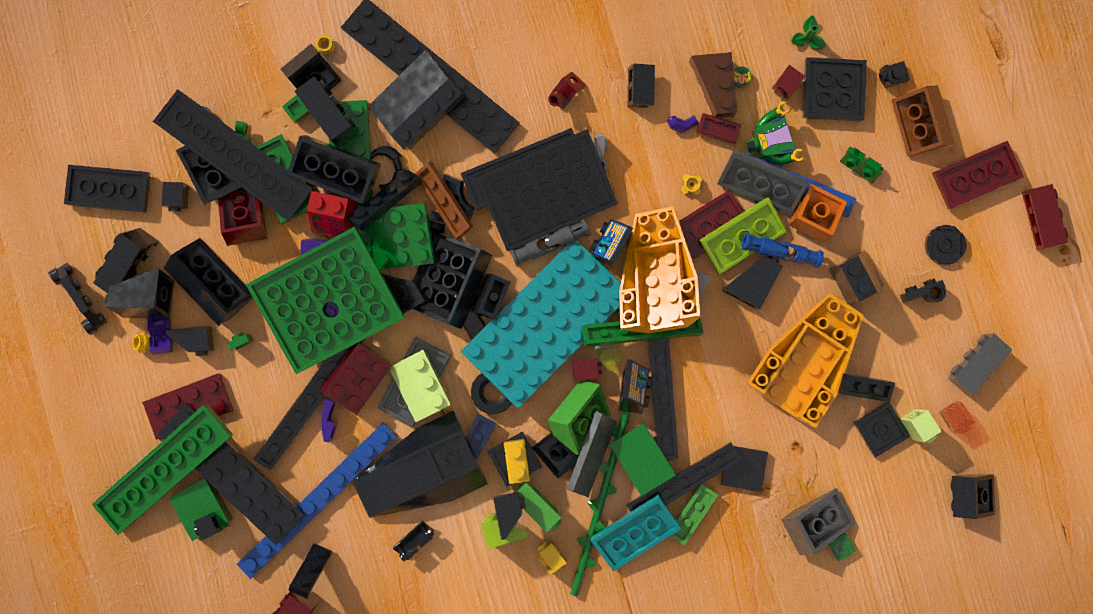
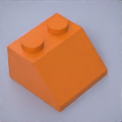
M810 184L795 208L789 226L825 243L834 235L847 201Z

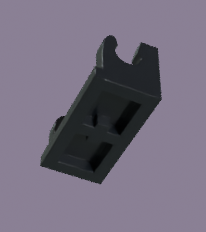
M633 63L628 68L627 107L648 108V106L654 105L655 65Z

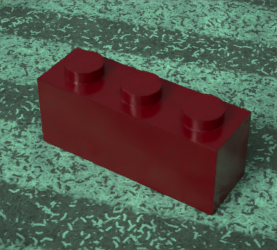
M1053 184L1022 192L1036 250L1068 243V232L1062 221L1063 212L1058 206V193Z

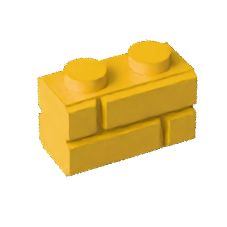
M525 440L505 441L504 449L509 484L530 481Z

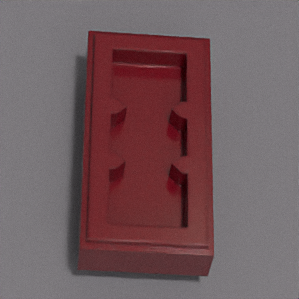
M702 113L697 134L735 145L741 124Z

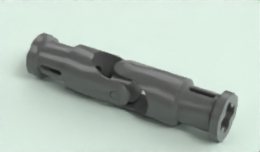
M582 219L576 225L561 228L553 235L548 234L526 243L520 249L515 251L512 249L510 252L518 267L522 262L529 259H537L555 251L558 247L567 246L574 243L576 239L585 235L590 236L591 234L585 220ZM545 240L548 250H540L538 248L539 243Z

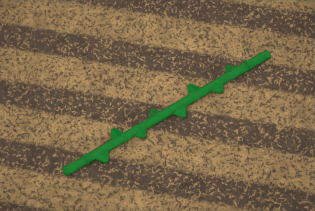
M622 412L621 418H619V426L615 427L612 433L615 440L625 434L631 412ZM611 450L608 462L602 463L599 468L604 473V478L598 498L588 501V505L594 511L588 533L577 539L583 550L577 571L574 573L575 578L570 592L574 596L579 594L583 577H585V569L594 567L596 564L589 556L593 545L590 537L606 528L600 521L606 496L617 491L611 484L618 459L613 450Z

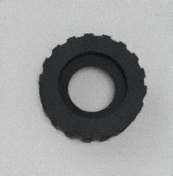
M482 373L479 374L473 381L471 388V398L474 405L480 411L487 414H498L507 410L512 403L504 395L496 402H490L484 397V387L490 381Z

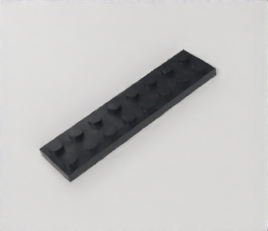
M179 89L175 91L152 121L287 221L293 217L313 190L302 180L287 175V169Z
M185 403L157 434L166 439L196 411L188 403ZM228 441L195 468L275 545L305 515Z

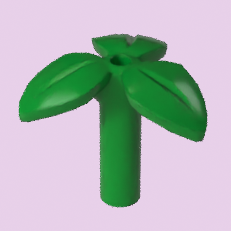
M812 15L803 24V30L806 34L799 32L794 34L791 42L796 46H803L809 40L811 48H825L826 45L821 36H814L819 27L817 26L815 16Z

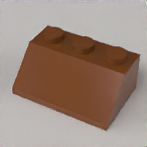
M938 85L926 86L891 99L908 157L955 143Z

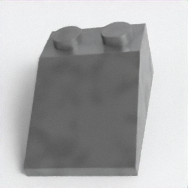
M837 488L795 509L781 519L799 555H815L855 525Z

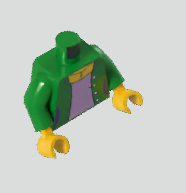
M788 101L781 102L778 108L776 107L764 114L756 123V129L752 132L754 139L744 142L747 153L758 151L760 159H766L767 162L777 165L792 163L795 160L800 162L806 160V158L799 159V153L805 152V150L795 149L785 115H782L792 111V108L787 111L783 109V105L788 103Z

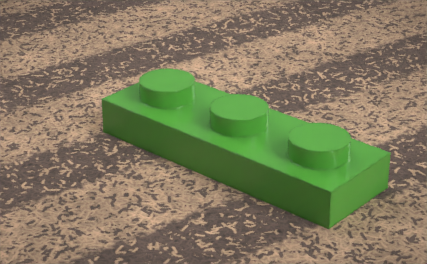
M703 484L699 485L677 517V521L682 529L671 535V537L685 546L718 497V494Z

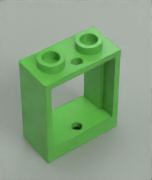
M529 481L523 482L514 491H519V496H524L526 508L523 510L546 532L550 529L554 531L561 524V512Z

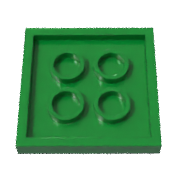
M426 202L393 206L368 226L373 257L379 270L435 263Z

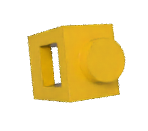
M545 541L537 547L540 554L538 557L544 567L549 566V575H552L567 563L565 557L553 541L549 543Z

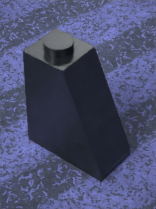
M768 256V258L763 257L724 286L722 291L758 310L762 307L783 266L778 264L779 260L772 256Z

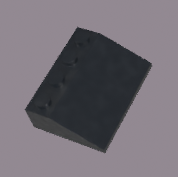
M425 50L369 107L402 149L410 150L466 94Z
M433 233L432 243L435 263L419 265L412 281L419 285L427 301L415 307L414 310L462 329L493 255L443 234Z

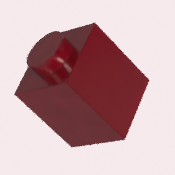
M788 65L772 89L775 90L774 93L778 97L788 100L806 76L791 65Z
M597 358L572 360L574 381L599 379V374H602L601 362H597Z

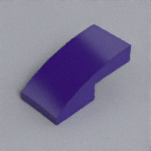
M147 318V330L150 333V352L152 355L173 352L172 338L166 334V330H171L170 319Z
M329 398L324 401L321 419L322 435L324 442L327 443L332 441L338 423L330 420L336 402Z

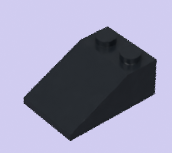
M183 146L176 150L204 205L241 188L240 185L188 147Z

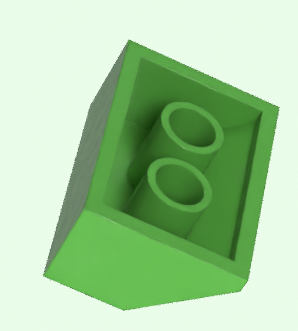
M580 380L548 419L553 435L576 455H579L595 413L599 412L608 417L611 415L601 385Z

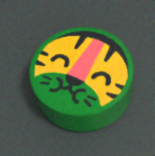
M743 66L737 67L734 70L735 86L739 88L747 86L752 79L751 71Z

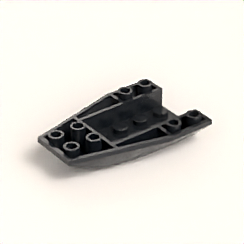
M454 411L416 428L352 481L369 518L451 502L488 484L480 465L478 466L464 437L462 427Z

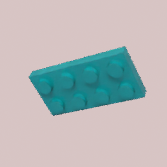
M657 495L590 538L611 569L615 571L682 528L661 497Z

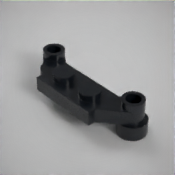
M68 263L59 268H53L48 272L49 276L56 285L62 283L81 314L86 317L81 322L83 328L89 335H92L98 331L97 328L107 323L105 317L101 313H95L91 307L93 302L87 295L84 296L80 290L82 288L80 282L76 278H72L71 274L74 273V270Z

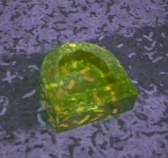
M606 348L599 355L601 364L610 372L623 358L613 348Z

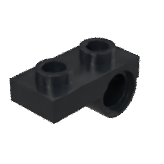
M933 278L923 282L924 286L917 288L916 285L904 289L905 293L900 295L901 301L903 303L923 297L928 303L940 302L946 296L945 284L943 280L936 281ZM932 288L936 289L938 293L935 299L930 294Z

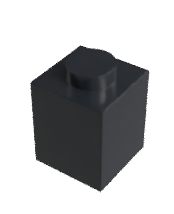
M163 182L162 206L168 208L170 212H181V209H188L189 185L183 182Z

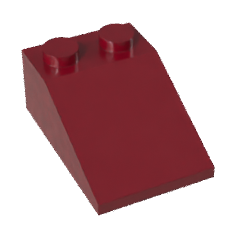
M242 187L218 199L221 234L227 246L267 239L262 202Z

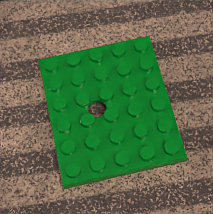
M356 226L246 284L295 374L316 365L405 318ZM327 302H334L338 305L339 313L337 316L329 317L325 315L323 308Z

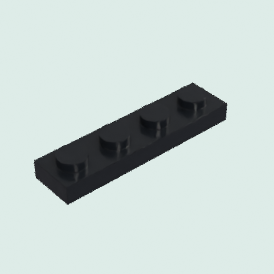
M406 170L347 217L349 222L363 231L422 183L420 177Z

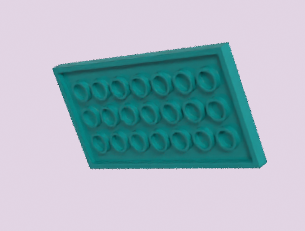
M575 240L574 243L567 245L498 313L496 319H492L460 352L519 409L584 343L582 326L604 323L620 307L619 289L621 282Z

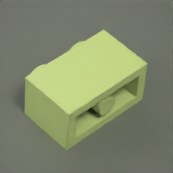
M915 409L900 419L911 439L915 441L930 443L937 438L938 433L942 432L928 410Z

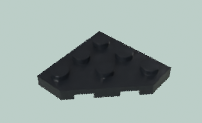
M381 273L403 314L427 301L416 282Z

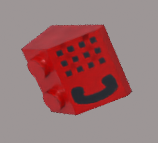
M311 191L307 209L311 232L336 237L351 229L353 225L347 217L357 209L358 202Z

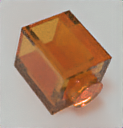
M955 401L939 411L952 433H966L971 429L970 426L975 423L962 402Z

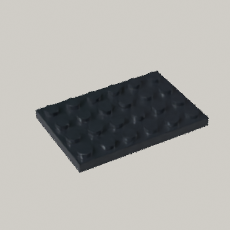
M588 129L475 176L507 251L618 204Z

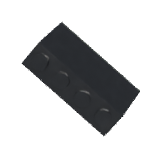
M308 135L299 136L287 175L364 204L375 184L381 164Z
M201 238L171 254L164 266V269L218 326L232 318L253 298L245 284Z

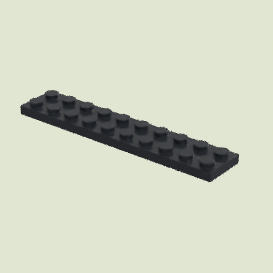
M363 0L340 27L398 76L427 50L466 94L447 116L493 154L500 149L519 126V121L370 0Z

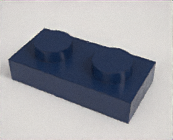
M478 414L465 438L476 459H478L496 425V422L481 414Z

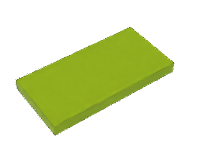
M765 198L699 240L718 274H722L757 252L741 249L742 239L746 232L750 233L751 236L759 238L764 236L773 240L787 233L769 198Z

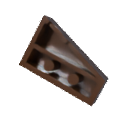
M732 52L691 56L689 63L702 88L712 115L718 118L734 117L737 113Z

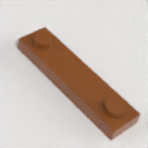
M427 162L415 174L420 177L422 181L421 186L455 239H460L473 228V225L433 163Z

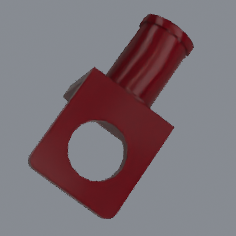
M570 72L560 80L548 97L550 105L564 109L575 94L583 89L586 84L573 72ZM570 79L575 80L578 85L572 83Z

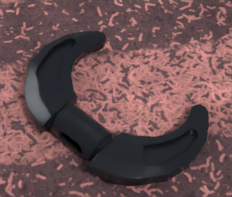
M389 146L378 147L370 154L371 159L379 155L386 156L393 161L395 171H397L394 172V176L389 183L379 185L381 189L385 188L386 185L406 171L401 164L400 153Z

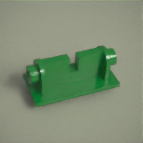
M850 146L840 162L873 183L883 173L884 168L881 167L882 164L870 157L866 161L863 160L866 154L856 147L852 148Z

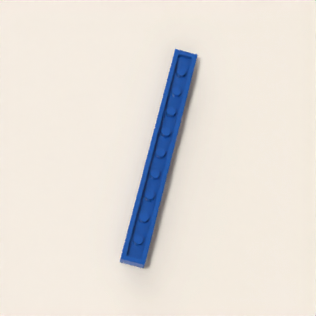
M383 422L297 505L305 515L277 545L265 536L237 563L238 567L251 579L398 436Z

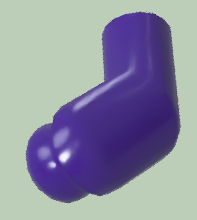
M694 115L685 121L676 116H671L667 123L672 130L684 133L697 125L698 121Z

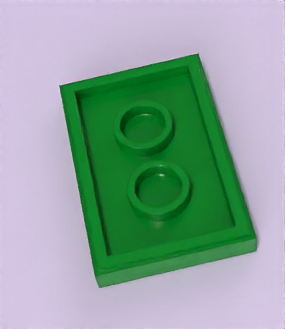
M644 422L609 443L641 496L676 476V473Z

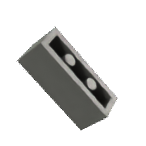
M995 333L982 335L977 341L978 345L964 355L963 358L965 360L960 365L954 366L950 371L951 375L948 379L966 395H973L1013 350Z

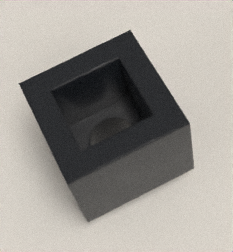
M214 512L193 521L195 524L194 531L202 540L222 531Z

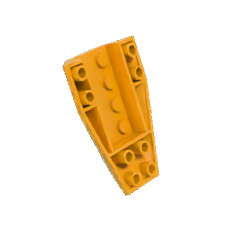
M674 206L635 214L619 289L620 324L622 330L649 334L685 328L701 317L699 278Z
M828 293L768 349L747 384L758 394L794 418L816 428L838 394L842 376L846 371L864 315L835 295Z

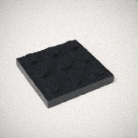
M806 57L803 118L863 121L867 60Z

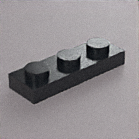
M843 373L838 393L890 402L895 383L889 380Z
M314 543L292 580L288 591L308 599L331 557L332 551Z

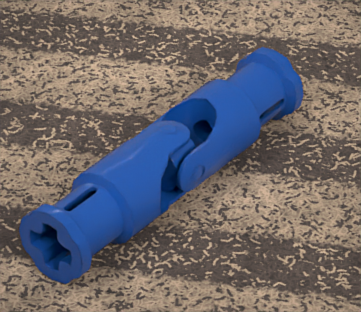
M747 232L743 236L741 243L742 250L746 251L749 249L757 251L761 255L776 256L779 259L798 264L807 263L814 265L815 268H819L824 259V252L821 250L812 251L808 250L807 247L788 242L778 243L772 238L764 236L759 238L751 236ZM789 247L794 248L793 252L790 256H788Z

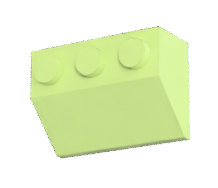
M422 350L398 362L389 369L415 422L452 404L426 350Z

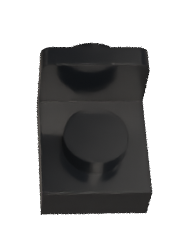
M904 61L892 65L887 64L879 69V79L882 84L884 83L885 88L910 80Z

